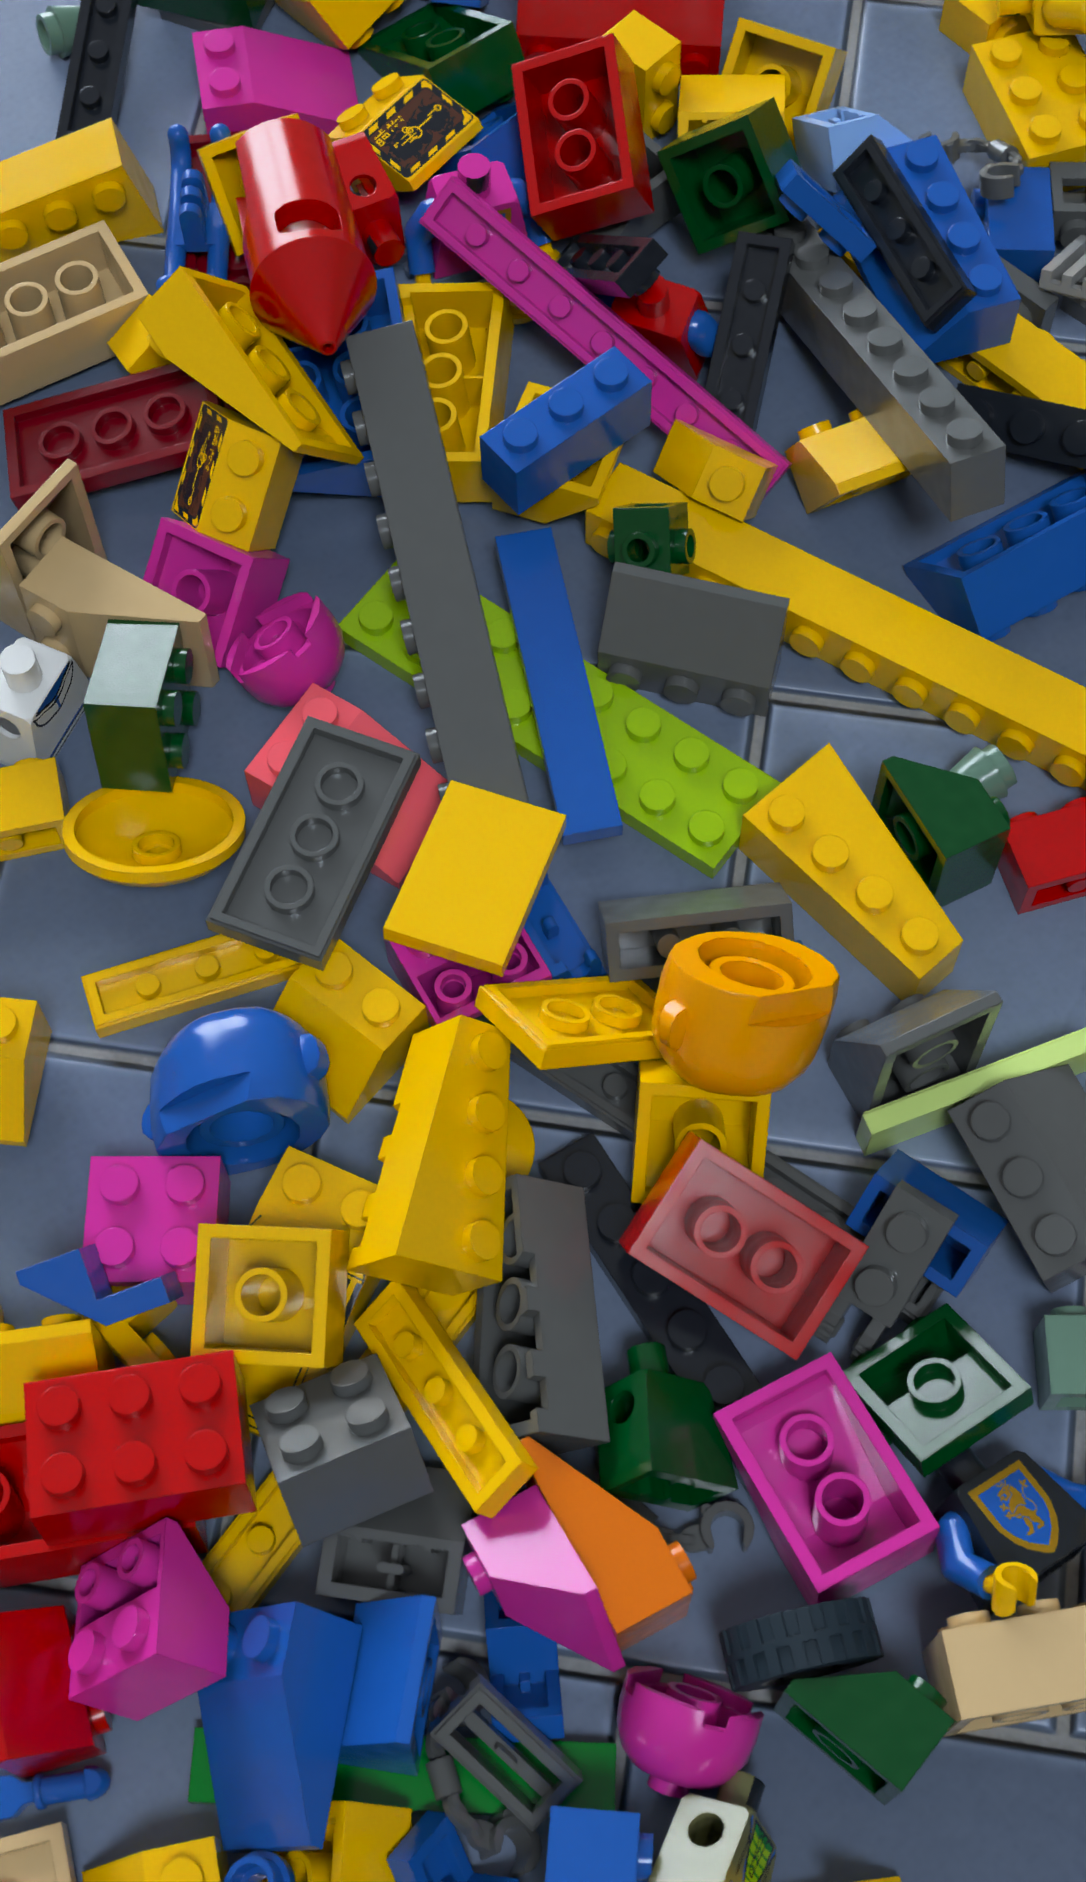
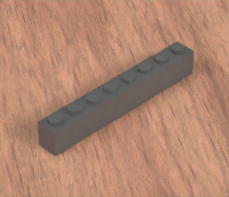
M794 217L786 223L757 233L793 239L795 249L781 315L947 519L952 522L1004 504L1006 445L845 261L822 241L818 235L819 232L810 221L805 218L802 222Z

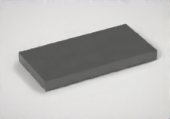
M308 716L206 918L208 929L324 971L421 766L420 754Z

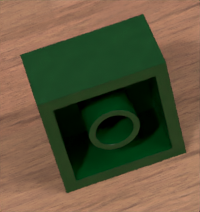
M774 97L687 132L657 152L699 255L735 242L738 231L759 233L786 223L795 217L779 200L783 192L775 175L790 158L800 167L801 165Z
M108 619L83 702L102 788L172 792L178 768L186 769L188 765L190 744L187 733L189 726L198 725L200 695L198 691H191L190 688L193 673V654L190 648H183L179 623Z

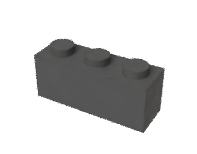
M780 882L598 902L602 956L610 983L660 977L668 954L674 945L697 934L719 931L753 932L779 936L794 941L792 902Z

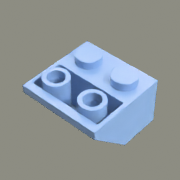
M843 106L792 118L796 153L800 165L828 193H837L841 189L832 173L870 134L882 140L886 148L913 141L880 115Z

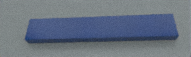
M548 527L496 536V553L555 812L567 815L566 828L562 835L563 846L622 835L623 824L552 529Z

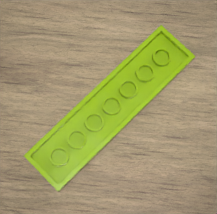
M397 560L392 564L391 567L398 565ZM387 570L339 625L343 632L344 643L415 688L412 675L423 671L419 654L408 655L401 630L400 621L410 619L406 600L396 602ZM480 595L518 755L546 772L511 614ZM583 659L622 822L713 879L739 846L743 814L781 782L626 685L607 681V674Z

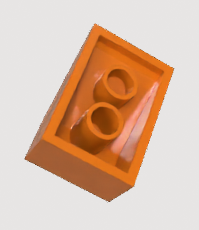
M527 1436L521 1439L520 1442L538 1467L537 1471L526 1481L525 1486L528 1489L537 1485L597 1586L620 1651L628 1649L686 1617L694 1591L691 1582L696 1580L697 1576L680 1543L676 1540L667 1545L658 1527L531 1437Z

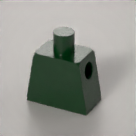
M647 1342L629 1348L626 1352L630 1375L604 1388L610 1443L598 1445L600 1487L612 1496L687 1512L738 1490L737 1479L727 1446L713 1419V1413L716 1412L711 1392L707 1386L699 1381L670 1374L666 1347L662 1343Z

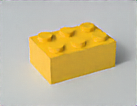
M1027 31L971 45L962 92L987 141L1000 139L1016 147L1022 156L1024 167H1049L1050 162H1086V54L1076 35L1038 36L1034 35L1032 31ZM1063 186V192L1084 188L1086 186Z

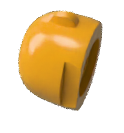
M719 931L697 934L686 938L674 945L668 954L660 976L651 1026L654 1043L666 1064L684 1081L704 1091L729 1096L753 1097L783 1090L805 1073L816 1056L837 999L839 973L834 965L821 954L802 944L779 936L753 932Z

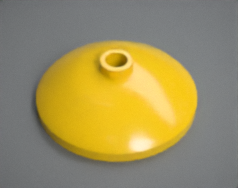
M176 776L172 792L100 788L78 801L69 810L62 824L63 846L73 863L101 880L131 887H164L204 876L226 862L239 849L246 835L244 809L231 793L206 781Z

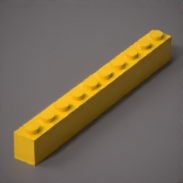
M621 462L610 475L598 506L586 509L585 543L592 546L600 555L608 558L607 541L609 533L613 529V508L631 503L687 502L688 528L693 529L695 534L696 554L693 563L689 564V573L682 576L790 598L784 642L790 644L801 655L810 658L817 657L841 669L847 677L856 682L869 683L892 694L904 706L914 709L920 708L944 720L949 727L959 733L972 734L997 746L1009 758L1019 761L1025 760L1051 773L1057 781L1066 786L1079 787L1086 790V687L754 526L696 501L685 493Z

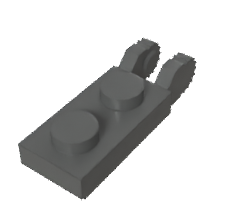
M901 1180L896 1185L863 1241L869 1248L818 1326L814 1336L827 1344L845 1322L844 1317L853 1304L873 1317L865 1331H862L851 1347L852 1353L849 1359L854 1361L859 1355L873 1351L887 1327L891 1328L897 1321L959 1218V1215Z

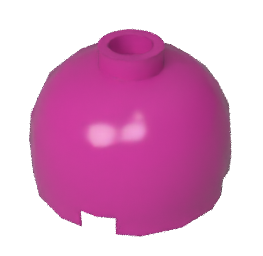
M299 592L279 600L261 612L256 619L262 627L250 639L242 631L227 654L226 668L244 689L259 702L273 707H294L312 683L329 692L332 691L335 686V678L341 669L345 656V643L340 625L321 599L315 596V600H313L308 592Z
M634 1666L627 1670L619 1697L616 1721L622 1748L636 1767L649 1774L647 1785L651 1789L666 1796L682 1799L685 1795L689 1794L690 1788L711 1790L725 1784L747 1764L756 1745L764 1717L762 1711L751 1713L753 1702L738 1693H733L728 1688L684 1673L682 1682L663 1683L660 1680L664 1668Z

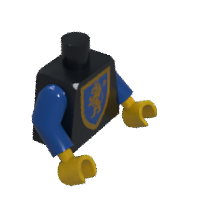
M969 1447L936 1469L953 1490L933 1514L940 1526L935 1540L941 1573L946 1580L969 1591L978 1609L988 1610L990 1617L994 1614L1000 1617H1008L1014 1614L1016 1600L1023 1602L1027 1607L1034 1606L1036 1604L1038 1583L1069 1563L1086 1547V1485L1072 1482L1038 1465L1025 1452L1015 1450L989 1468H986Z

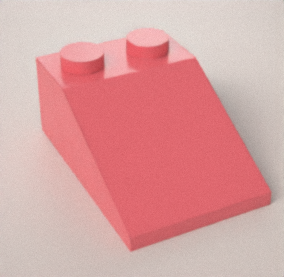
M312 683L244 772L252 803L257 808L262 809L308 716L407 750L410 749L362 709ZM422 759L421 766L370 872L398 889L403 885L440 805L441 799L438 784L448 782L447 779Z

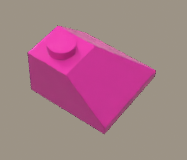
M161 517L143 580L207 615L217 667L226 668L227 654L235 639L242 631L250 639L262 627L256 617L278 601L290 559L271 550L247 552L199 533L185 522Z
M537 1485L512 1497L492 1519L478 1515L461 1525L472 1550L471 1553L461 1557L480 1597L493 1591L507 1617L612 1672L626 1666L598 1588Z

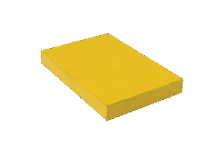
M451 780L384 924V939L503 977L565 831L567 815Z
M608 976L479 986L474 1006L539 1070L663 1058L654 1043L651 1027L657 993L641 979L610 983Z

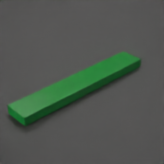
M195 1727L188 1802L190 1804L216 1805L204 1729ZM426 1736L424 1738L418 1776L338 1764L331 1802L352 1801L410 1808L412 1813H426V1811L445 1812L442 1800L436 1801L426 1770L425 1764L430 1762L426 1752ZM465 1738L533 1804H536L542 1798L480 1738ZM551 1741L582 1770L583 1781L559 1806L615 1811L617 1743ZM521 1742L512 1743L554 1784L560 1780ZM445 1749L446 1755H447V1756L451 1755V1754ZM453 1757L463 1792L459 1794V1798L469 1815L493 1816L508 1809Z

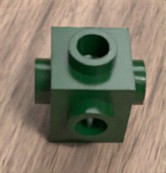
M631 503L613 508V529L610 531L607 541L610 563L615 564L616 561L677 575L689 573V564H692L695 559L696 538L693 529L688 528V503Z

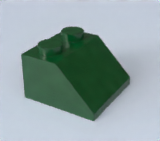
M895 756L883 760L872 806L939 905L944 907L991 884L1011 830L1010 818L1003 803L995 796L990 797L976 778Z
M897 1671L795 1679L785 1689L773 1711L883 1805H886L905 1789L955 1722L952 1717L943 1711L947 1704L946 1699L932 1685L915 1674H912L906 1680Z

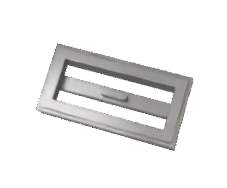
M1080 234L1042 268L1038 288L1086 301V235ZM1077 281H1078V282H1083V283H1082V286H1081V285H1077V284H1075V283H1076Z

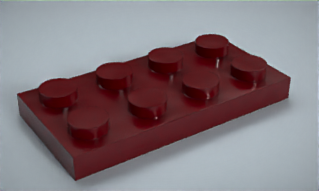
M171 363L3 410L10 499L19 510L67 459L77 463L86 493L184 467L202 401H208L224 407L223 400L175 364Z

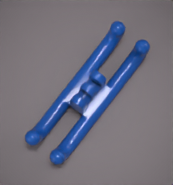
M217 123L210 129L211 144L231 136L230 130L225 124ZM174 124L167 132L171 158V180L164 274L157 279L156 291L179 266L186 267V252H208L206 274L228 280L230 246L228 234L213 194L211 196V203H209L203 174L196 169H192L188 131L183 125Z

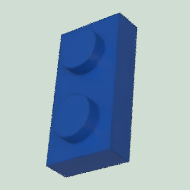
M791 158L776 173V179L783 192L779 197L780 202L798 220L803 222L809 215L823 229L818 233L819 237L838 256L842 257L848 251L862 263L877 247L863 224Z

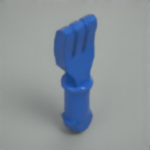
M86 1765L82 1770L45 1776L43 1773H38L34 1775L32 1782H24L12 1775L0 1776V1822L18 1818L27 1806L35 1804L38 1810H44L48 1805L82 1799H87L88 1801L99 1799L110 1788V1775L104 1768Z

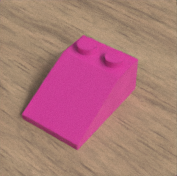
M246 26L192 32L207 134H210L211 127L217 123L225 124L230 132L244 131L265 121L298 113L300 120L316 125L328 135L338 126L336 121L338 116L348 108L358 104L349 51Z
M831 1352L713 1413V1419L773 1544L808 1605L850 1598L933 1552L936 1543L935 1538L940 1529L939 1524Z

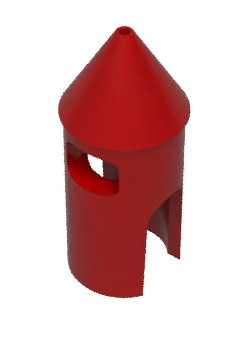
M294 118L268 120L249 129L235 143L246 196L236 197L243 231V252L250 278L249 294L251 306L258 320L271 332L323 355H332L370 310L377 291L376 272L366 255L358 223L347 195L331 138L322 129L304 120Z

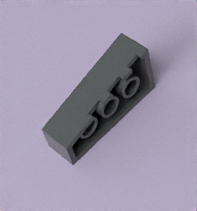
M516 1173L506 1178L502 1282L477 1289L473 1373L518 1439L521 1440L529 1436L555 1455L610 1443L584 1188Z

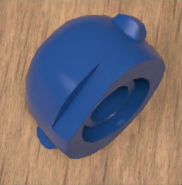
M258 1006L237 1007L199 1017L184 1026L170 1039L155 1065L150 1081V1104L147 1106L142 1117L143 1134L154 1141L158 1156H221L228 1175L248 1172L279 1163L288 1146L303 1151L320 1139L330 1125V1101L326 1080L330 1060L327 1049L319 1038L310 1034L299 1023L289 1016L272 1009Z

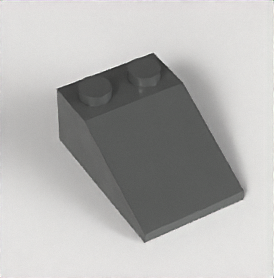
M944 989L927 998H924L923 994H915L896 1004L891 1009L890 1015L871 1024L868 1019H861L843 1028L836 1035V1040L833 1041L828 1066L859 1120L861 1121L865 1111L975 1070L1003 1000L997 991Z

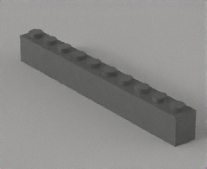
M409 320L350 335L346 338L350 359L340 361L348 394L358 393L362 410L352 412V417L360 446L370 444L374 461L364 463V469L372 497L382 495L386 513L376 515L381 541L384 549L394 547L398 563L397 566L388 568L392 590L396 602L406 600L410 619L400 621L408 655L419 654L423 671L412 675L416 695L421 709L431 707L435 727L425 729L429 751L434 764L444 762L448 782L438 784L440 799L442 800L450 781L453 780L530 804L413 321Z

